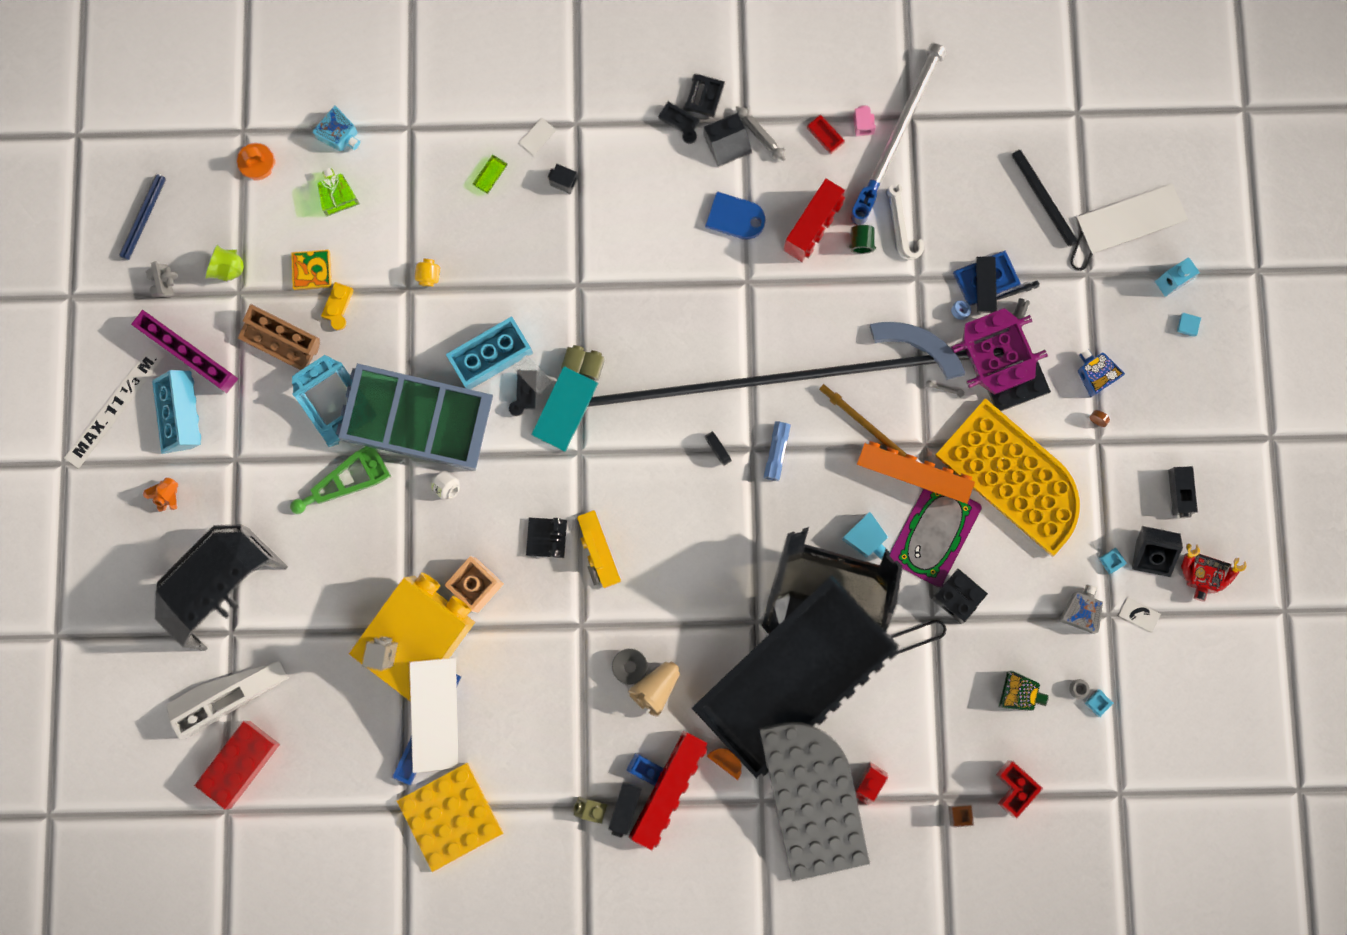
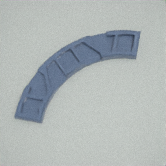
M900 322L870 324V330L875 343L900 341L909 343L911 346L931 355L941 368L946 380L965 376V370L957 355L944 341L931 332Z

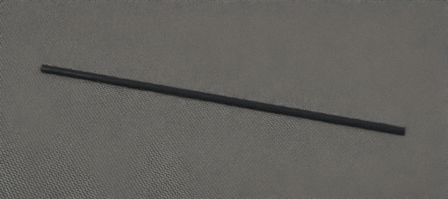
M1000 348L993 350L995 356L1004 354ZM965 350L955 353L959 360L969 359ZM931 355L595 396L592 397L588 407L935 364L936 362Z

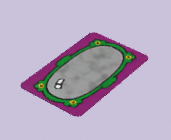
M923 489L890 552V557L894 561L898 560L903 566L902 569L936 587H941L982 510L981 504L970 498L968 504Z

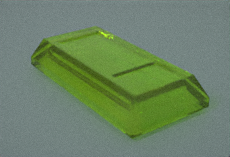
M492 154L472 185L488 194L508 164Z

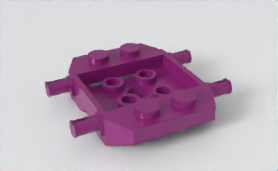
M1003 308L964 325L961 343L953 345L951 348L954 353L965 350L973 364L976 377L966 381L969 388L979 384L995 395L1035 378L1037 361L1048 357L1045 349L1035 354L1032 353L1022 330L1023 325L1033 322L1030 315L1017 319L1012 313ZM1004 329H1009V331L1004 332L1002 334H999L997 336L974 344V341H977L979 339H982ZM1000 348L1004 354L998 358L994 355L993 350ZM1023 360V362H1021V363H1019V364H1016V365H1014V366H1011V367H1009V368H1006V369H1004V370H1001V371H999V372H996V373L991 374V375L988 376V374H990V373H992V372H995V371H997V370H1000V369H1002V368H1005V367H1007V366H1010V365H1012V364H1015V363L1020 362V361Z

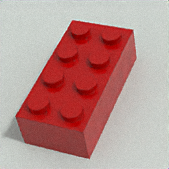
M825 178L786 238L784 252L801 262L805 258H810L815 244L819 243L824 236L825 227H830L834 220L835 212L839 213L846 198L843 196L845 189Z
M243 721L194 786L223 809H232L280 744L251 721Z

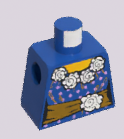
M1089 349L1079 354V357L1085 364L1078 369V374L1090 397H1093L1125 375L1103 352L1096 357L1092 355Z

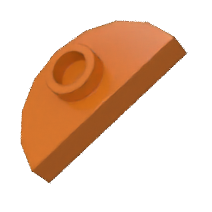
M719 748L707 755L710 760L735 779H739L742 765L730 750Z

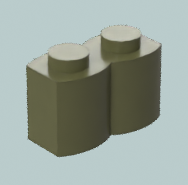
M577 345L567 347L561 369L566 366L592 380L599 381L605 358L601 356L602 353L594 350L585 352L583 347Z

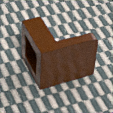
M972 805L948 806L950 826H974Z

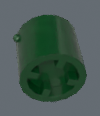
M870 225L851 227L850 251L857 254L874 252L876 249L875 228Z

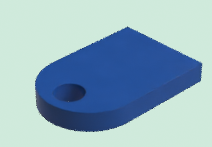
M717 191L705 228L740 239H753L760 235L764 229L765 214L756 203ZM753 219H758L761 225L753 227L750 222Z

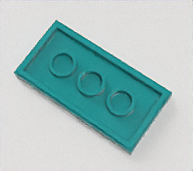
M564 366L531 435L566 452L599 383Z

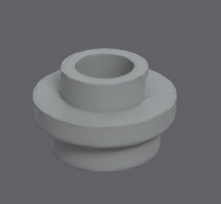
M1077 679L1070 684L1069 690L1074 698L1083 699L1088 696L1090 688L1086 681ZM1078 685L1082 687L1081 693L1076 691Z

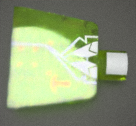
M332 168L325 169L322 172L325 180L318 182L321 207L326 216L360 204L343 174L335 175Z

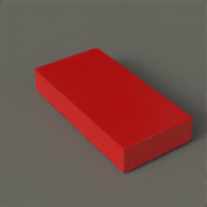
M821 114L806 126L807 130L830 154L845 143V140Z

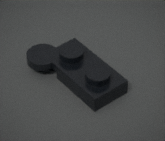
M668 101L658 115V119L682 132V139L685 143H694L697 139V133L694 130L699 124V119Z
M517 371V401H513L509 405L511 415L520 416L524 409L536 410L537 371Z

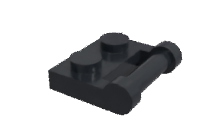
M693 74V83L687 102L683 105V110L715 118L725 81ZM705 84L699 105H696L694 101L699 85Z

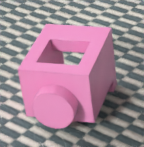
M864 105L855 108L853 115L855 136L874 135L876 125H874V114H871L870 107Z

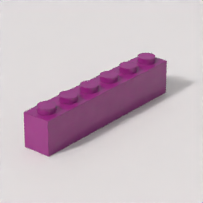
M143 309L131 323L140 332L225 393H228L237 382L238 378Z

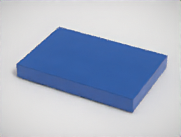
M1006 250L990 256L996 258L997 295L1020 286L1021 282ZM975 262L953 272L961 292L970 306L977 303Z

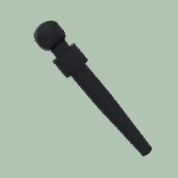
M1036 280L1032 284H1025L1023 287L998 296L997 300L1024 291H1031L1032 288H1039L1040 283Z

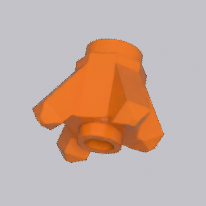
M165 478L160 483L144 490L143 496L146 499H153V503L157 505L156 508L160 512L165 511L167 505H169L170 510L177 509L176 493L178 483L171 478Z

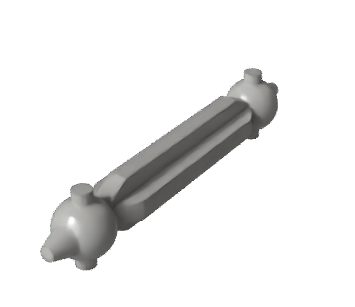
M736 106L737 113L743 119L748 129L768 151L773 152L772 159L776 158L785 161V149L778 148L776 142L754 117L748 115L747 111L749 109L747 107L741 108Z

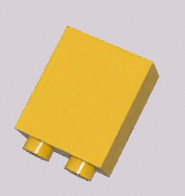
M423 572L420 573L418 578L416 576L403 577L349 652L350 656L362 664L367 642L381 636L392 638V642L398 643L393 666L384 670L366 668L410 702V662L449 659L475 624V621L467 616L471 608L455 596H452L447 601L437 593L440 584Z

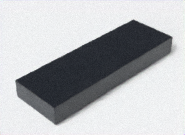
M976 257L977 313H993L997 311L996 258Z

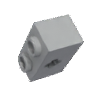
M385 636L374 638V640L367 642L362 666L377 670L392 667L398 643L392 642V638Z

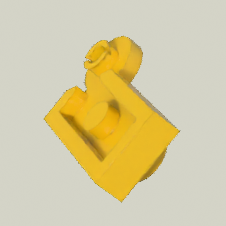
M337 282L333 285L321 317L330 320L331 326L335 330H343L346 327V320L342 315L345 313L354 290Z

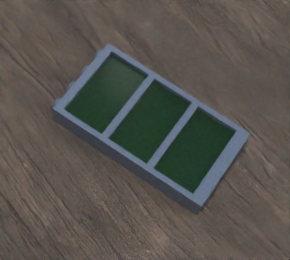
M358 363L356 368H352L350 379H353L351 387L348 386L346 391L347 405H343L341 416H344L342 424H338L336 431L341 441L476 471L492 404V394Z

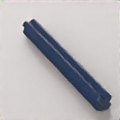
M160 174L155 175L119 253V256L125 260L131 258L166 181V178Z

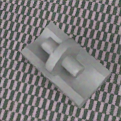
M156 261L152 262L151 268L146 270L147 278L155 281V285L150 287L151 296L173 297L172 286H174L173 280L178 278L177 273L171 272L167 264H158Z

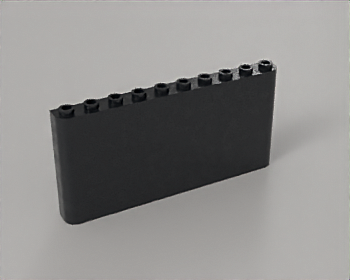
M831 575L692 707V710L755 778L760 774L764 777L768 773V767L759 728L793 722L814 726L816 723L821 725L828 718L826 714L830 710L834 713L842 705L840 701L844 697L848 700L856 692L854 690L856 686L866 684L870 680L868 675L873 671L875 673L879 672L885 666L883 662L887 658L892 660L899 653L897 650L899 645Z

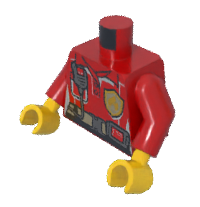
M1190 543L1186 545L1188 553L1185 554L1181 564L1187 585L1196 588L1194 599L1203 602L1206 600L1207 593L1214 594L1223 591L1234 581L1239 571H1244L1247 567L1246 561L1241 566L1237 565L1240 561L1239 558L1234 559V567H1231L1232 564L1199 554V546L1196 545V548L1191 550L1192 546Z

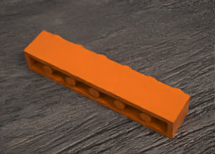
M869 441V444L864 443L857 465L968 504L975 484L974 481H971V476L961 473V476L954 475V470L943 467L942 470L937 469L934 463L924 460V463L916 461L917 457L909 454L903 457L898 455V450L889 447L886 451L880 448V444Z

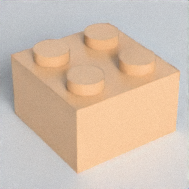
M472 556L464 562L445 584L457 598L464 601L471 608V611L477 613L504 585L482 562Z

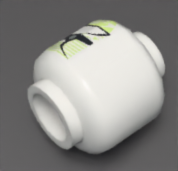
M442 471L434 474L431 479L432 491L442 499H451L458 494L460 489L459 481L451 473Z

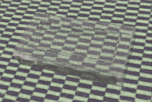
M528 355L513 366V369L538 396L553 384Z

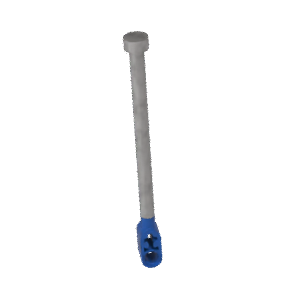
M931 43L926 52L928 58L867 187L863 188L851 213V220L856 225H862L867 221L877 198V190L938 61H943L947 50L940 44ZM870 196L867 204H864L865 198ZM861 211L865 216L858 217L855 212Z

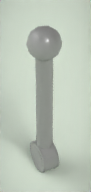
M930 380L926 382V387L928 388L934 387L956 394L957 397L964 396L962 389L957 391L934 384Z

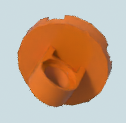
M252 143L241 149L237 157V165L245 177L253 180H262L272 173L271 170L275 166V158L270 149L264 144Z

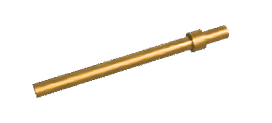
M825 384L819 388L830 399L829 401L832 404H837L886 447L898 450V455L906 456L907 453L841 399L842 396L840 394L834 393Z

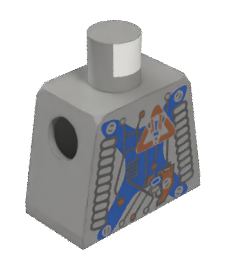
M1086 585L1083 594L1073 593L1059 621L1092 634L1098 633L1103 601L1094 598L1097 588Z

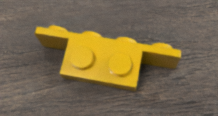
M593 510L578 516L577 519L584 536L580 538L584 549L588 548L590 555L587 556L591 567L595 566L603 588L620 583V576L596 512Z

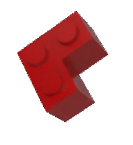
M1008 760L996 774L1010 788L997 804L1013 818H1018L1043 789L1014 761Z

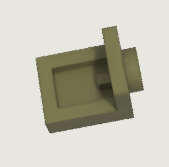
M579 796L574 804L573 815L583 820L602 824L607 804Z

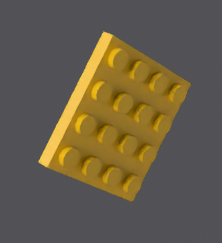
M468 763L397 800L432 872L504 834Z

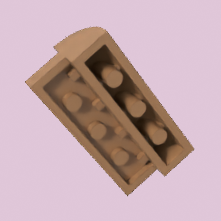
M253 304L249 305L243 319L245 323L238 339L299 370L307 367L313 356L317 355L320 339Z

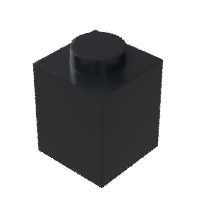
M556 163L555 168H551L548 174L550 186L571 194L578 180V174L576 171Z

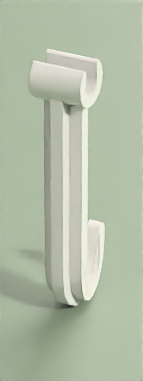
M891 184L886 191V195L890 199L897 249L902 258L915 260L921 256L924 250L923 240H918L917 252L913 253L910 251L901 198L903 188L901 184H898L895 188L896 192H894Z

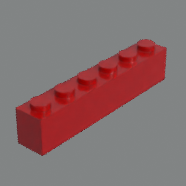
M683 730L628 836L632 841L651 851L659 845L661 841L660 835L663 829H667L671 821L669 817L672 811L675 812L680 804L679 798L682 793L684 794L689 786L688 780L691 775L694 776L698 769L697 763L700 757L703 758L705 756L708 743Z

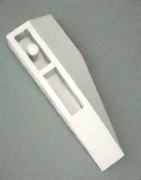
M277 661L201 684L167 704L169 721L178 738L186 739L287 680L289 677L281 662Z

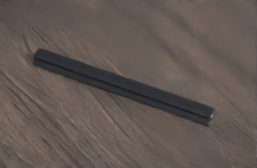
M1022 150L1015 151L1012 154V158L1067 246H1073L1078 242L1077 238Z

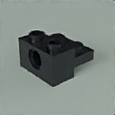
M957 568L931 599L960 624H963L988 593Z

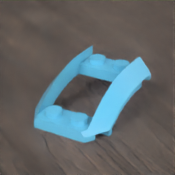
M324 355L292 376V394L321 434L328 447L338 445L341 441L336 431L338 424H342L344 416L338 417L327 425L305 392L334 373L339 375L346 387H351L353 379H350V374L341 362ZM359 387L355 399L358 405L353 408L347 435L352 434L368 422L372 423L377 416Z

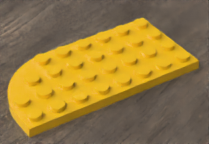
M985 398L935 456L948 468L954 470V473L958 476H961V473L971 476V481L975 482L973 489L1048 554L1054 557L1071 537L1078 522L1080 499L1074 479L1059 460Z

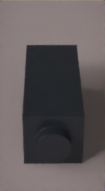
M1193 466L1173 467L1168 470L1173 516L1179 515V518H1191L1192 514L1198 512Z
M622 783L608 830L612 831V835L621 838L623 835H628L642 788Z

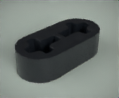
M713 431L704 436L723 466L732 461Z

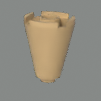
M671 661L670 663L664 662L628 690L629 696L642 709H650L648 713L658 717L680 676L679 667Z

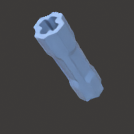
M775 421L769 457L763 477L765 479L780 480L782 462L791 424Z

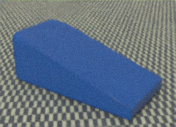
M635 753L626 770L655 786L663 771V767Z

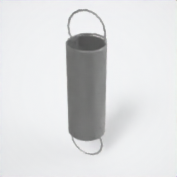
M588 566L593 584H601L595 566Z

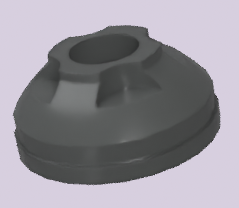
M624 649L617 653L613 659V674L617 680L624 684H636L647 673V660L638 650ZM628 661L636 664V669L632 673H628L624 669Z

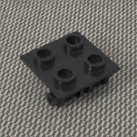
M529 517L526 556L564 558L567 520L561 518Z

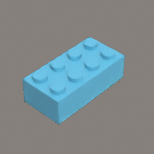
M511 316L447 353L446 356L465 388L471 390L533 354Z

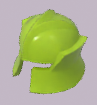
M216 245L206 270L205 279L216 278L230 281L239 277L242 274L244 265L241 257L237 255V249L224 250Z

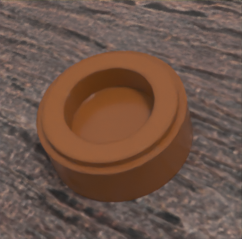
M1094 410L1089 417L1093 423L1100 427H1106L1110 422L1109 416L1100 410Z

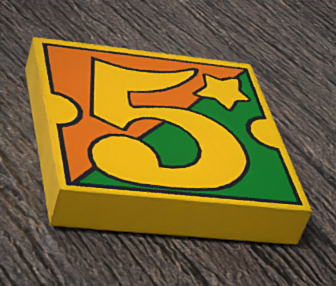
M329 250L291 253L294 290L332 288Z

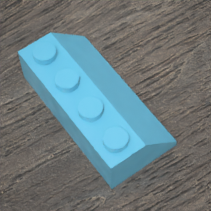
M169 370L152 380L161 454L190 450L201 445V434L198 427L199 416L196 411L191 371Z

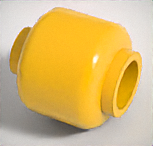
M423 259V262L416 264L414 278L419 282L418 285L433 287L434 284L439 282L440 266L434 264L435 260Z

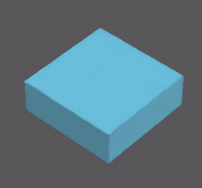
M1182 313L1177 332L1196 337L1201 317Z
M1116 547L1098 558L1109 575L1127 564Z
M1100 689L1085 702L1098 717H1101L1114 704Z

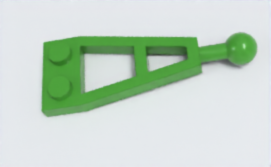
M365 446L352 454L311 489L312 495L303 500H293L290 504V509L295 514H301L305 511L306 506L315 501L321 504L376 486L392 476L378 450ZM360 459L370 480L345 488L339 475ZM334 480L339 491L321 496L320 491Z

